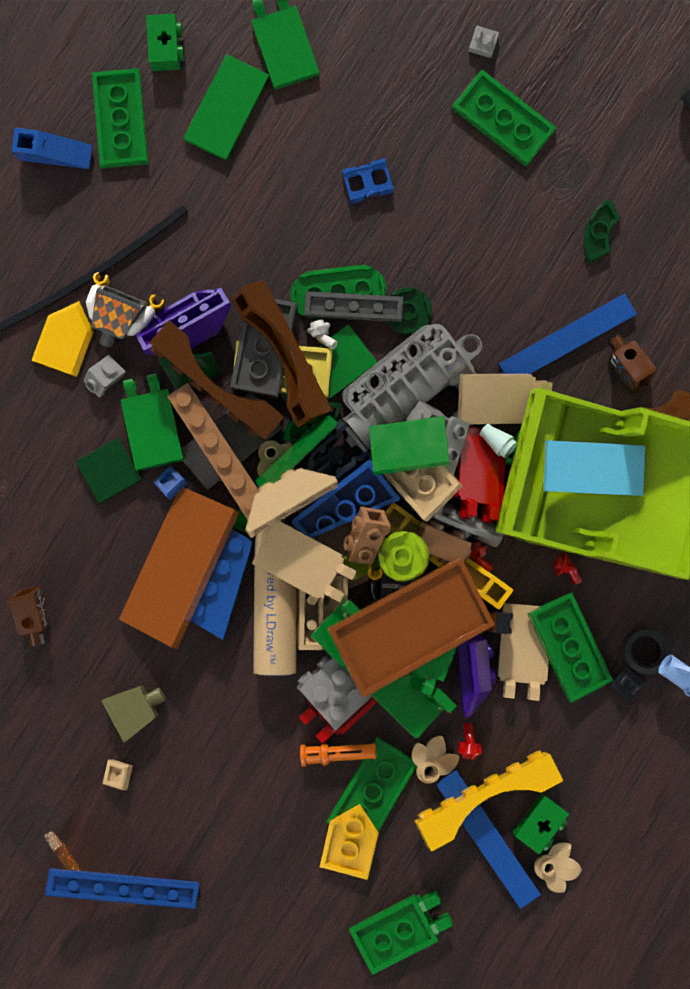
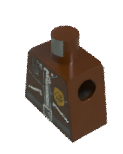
M43 585L18 590L9 598L18 635L27 634L30 646L44 644L42 631L49 625Z

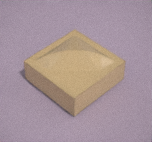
M113 759L108 760L102 784L120 790H127L133 765Z

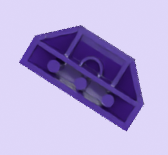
M222 288L195 291L156 313L149 324L136 337L145 354L155 355L151 351L153 346L149 343L165 323L170 320L188 335L192 349L220 332L232 305Z
M481 634L463 642L456 648L464 717H470L492 691V684L496 683L495 670L490 669L489 659H493L492 644H488L487 639Z

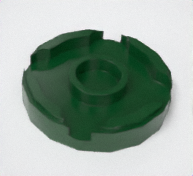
M412 287L400 288L390 295L403 297L402 322H386L388 327L395 333L411 336L421 327L429 324L432 316V306L428 297L423 292Z

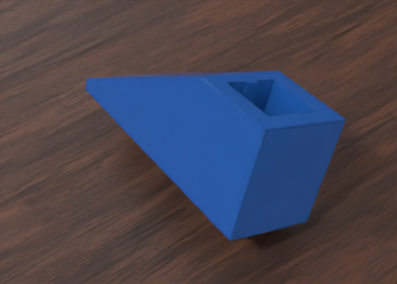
M15 128L11 152L20 161L90 169L93 146L38 130Z

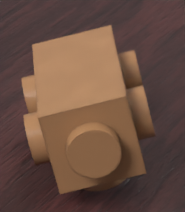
M361 507L358 515L353 518L351 532L344 540V550L347 552L349 561L358 564H373L376 555H379V551H381L384 537L390 531V522L387 520L384 510Z
M430 520V523L421 521L416 535L421 537L427 545L429 558L431 555L440 557L439 561L443 564H447L458 557L462 558L463 562L469 558L472 543L465 539L466 534L452 529V532H448L443 529L444 525Z

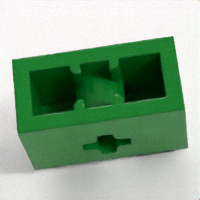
M175 14L146 15L148 58L152 71L181 70L180 61H184L183 46H179V38L183 37L182 22L177 21Z
M541 792L515 827L513 834L540 855L543 850L547 851L554 841L552 837L557 830L562 831L568 823L567 817L569 813ZM538 822H546L547 827H539Z

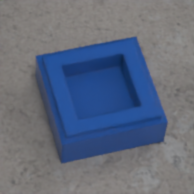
M171 465L154 481V484L170 500L188 484Z

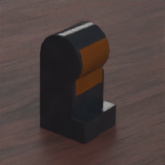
M487 609L495 625L485 630V632L512 634L510 622L514 614Z

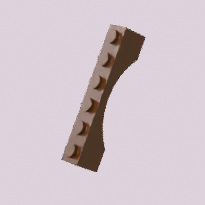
M265 280L242 286L230 298L241 319L262 334L279 357L287 381V408L297 428L321 419L332 409L295 340L294 334L291 332L283 313L280 311L271 290L268 288Z
M170 320L165 323L149 344L153 346L151 351L160 359L164 357L172 362L170 367L181 376L183 373L187 374L191 378L189 383L200 392L202 389H205L211 394L208 398L219 408L223 404L230 410L227 415L238 424L241 420L249 426L247 431L256 439L260 436L266 439L284 418L282 414L265 400L238 397L214 384L196 362L188 335Z

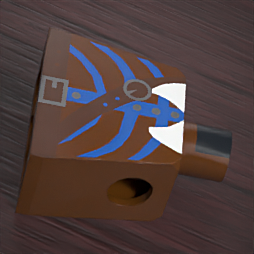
M621 335L611 339L608 342L614 351L611 365L629 394L633 395L651 384L657 368L638 343L634 340L626 344Z

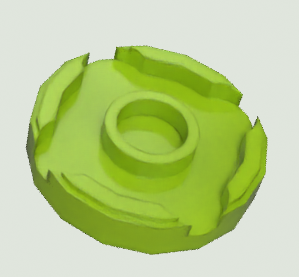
M401 531L391 534L384 540L381 551H379V562L387 576L394 580L407 582L417 579L424 573L429 562V552L427 545L421 537L415 533Z

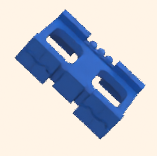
M385 158L372 161L371 165L366 164L359 166V168L354 166L342 170L351 204L365 201V197L377 196L378 193L379 196L394 192ZM383 169L386 173L387 182L375 185L371 173ZM361 176L364 189L355 192L351 191L348 179Z

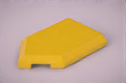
M79 301L48 315L31 361L78 377L94 334Z
M360 804L330 820L320 867L368 880L379 833Z

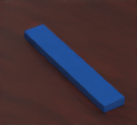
M623 294L499 363L498 366L503 374H532L636 316L637 313L626 294Z
M456 769L435 783L445 799L450 797L456 799L463 795L462 791L468 788ZM480 804L477 805L466 816L462 824L521 909L541 894Z
M49 868L45 896L195 909L200 884L193 881Z

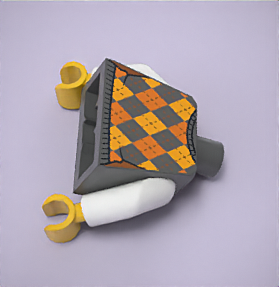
M99 273L93 275L95 285L91 287L86 299L89 318L92 320L91 325L93 328L102 331L99 343L110 348L114 346L116 337L125 339L128 336L136 335L144 329L156 314L155 311H160L164 306V300L159 305L152 303L156 298L155 294L150 296L149 306H146L147 302L109 287L110 280L107 274L105 279L99 282Z

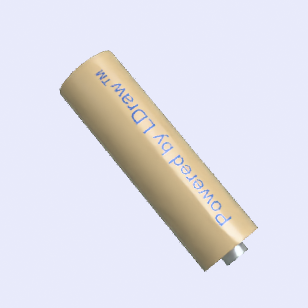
M288 525L291 528L297 530L294 525ZM272 526L255 535V556ZM255 566L253 673L269 676L296 674L297 588Z

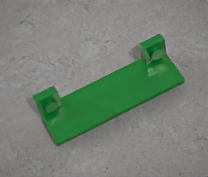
M344 599L311 634V637L348 672L327 630L332 625L360 611L350 600ZM412 673L408 686L402 685L395 680L370 695L417 739L443 710L451 713L456 705L437 687H434L431 696L420 692L419 690L424 678Z

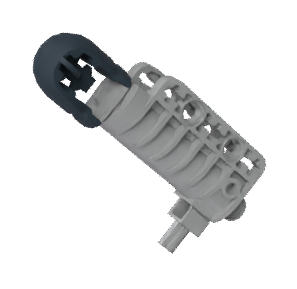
M431 324L421 327L345 388L342 393V401L351 413L342 420L339 419L337 426L301 460V469L327 475L332 471L331 466L335 462L341 464L345 452L339 445L335 447L328 446V452L324 456L319 454L316 457L314 456L318 451L324 453L326 451L325 446L333 439H338L340 433L345 430L348 434V438L345 439L351 448L354 445L357 446L360 451L357 454H352L349 460L340 467L338 465L333 467L334 472L329 475L334 476L339 483L357 468V463L363 464L370 458V454L367 451L371 448L369 426L403 422L418 401L427 403L447 386L455 385L459 391L460 374H477L470 360L481 351V339L477 335L470 334L461 337L455 342L442 325ZM432 335L433 340L430 342L427 339ZM468 338L474 339L476 342V349L471 353L464 349V342ZM411 345H414L416 348L414 357L409 353ZM391 362H399L394 366L396 371H388L393 367ZM376 375L379 383L377 387L372 388L370 380ZM353 392L360 393L357 396L358 402L351 401L354 398Z

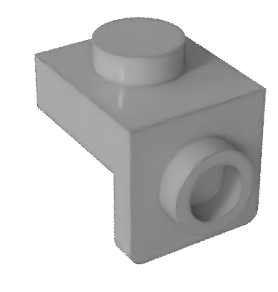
M108 355L88 369L84 383L89 391L95 393L100 398L108 387L124 376L125 370Z

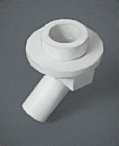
M324 320L310 323L307 333L312 335V337H316L320 343L332 350L337 347L338 342L327 336L329 335L330 323H324Z

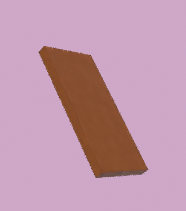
M183 487L173 500L119 620L171 648L178 649L240 512Z
M458 557L332 625L327 630L361 697L364 698L495 624L462 558Z

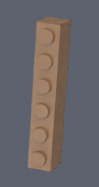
M187 383L167 397L246 518L249 519L255 494L259 492L258 488L191 386Z

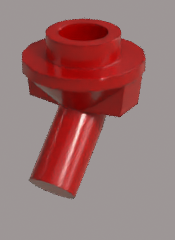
M481 542L472 543L469 559H473L476 564L490 572L493 569V565L482 557L486 556L487 545L482 546Z
M563 552L561 556L557 555L553 563L555 574L560 576L567 573L573 585L581 583L582 579L577 567L571 563L568 554Z
M465 723L463 725L465 742H459L457 751L465 759H476L477 756L482 754V745L480 742H475L473 724Z

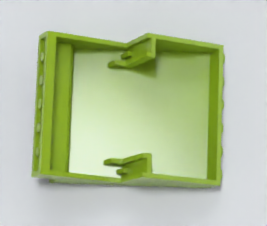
M540 387L530 389L495 533L513 537L515 540L689 580L690 421L642 407L619 411ZM545 441L645 446L643 496L543 491Z

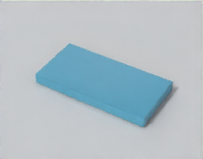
M545 441L543 491L643 496L645 446Z

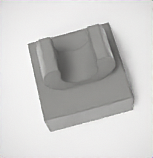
M476 25L469 52L491 58L499 32Z

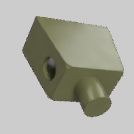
M141 685L103 699L102 703L121 739L125 742L159 716L155 706L166 701V698L160 688L147 693L144 686Z

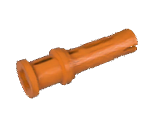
M322 743L321 746L306 747L305 744H302L300 746L301 765L306 767L307 764L322 763L323 766H327L331 761L376 759V745L372 743L329 746V744ZM362 751L361 753L341 754L342 752Z

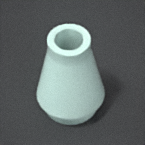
M487 424L480 432V436L484 438L498 456L507 458L517 446L513 436L492 427L490 424Z

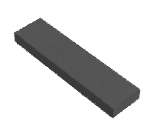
M306 291L305 317L402 322L403 297Z

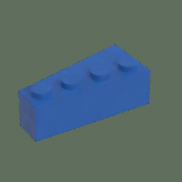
M370 458L341 480L337 488L318 498L296 515L291 522L299 532L314 538L340 525L353 521L361 507L380 509L401 500V496L383 474L374 475L373 463Z
M233 529L191 618L192 622L222 640L226 638L255 543Z

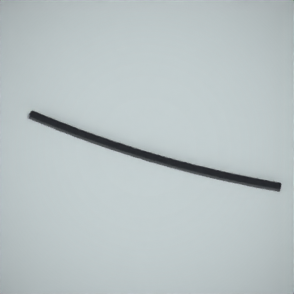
M181 205L148 232L102 264L41 301L1 321L0 332L78 290L92 281L95 273L103 274L187 213L186 208Z

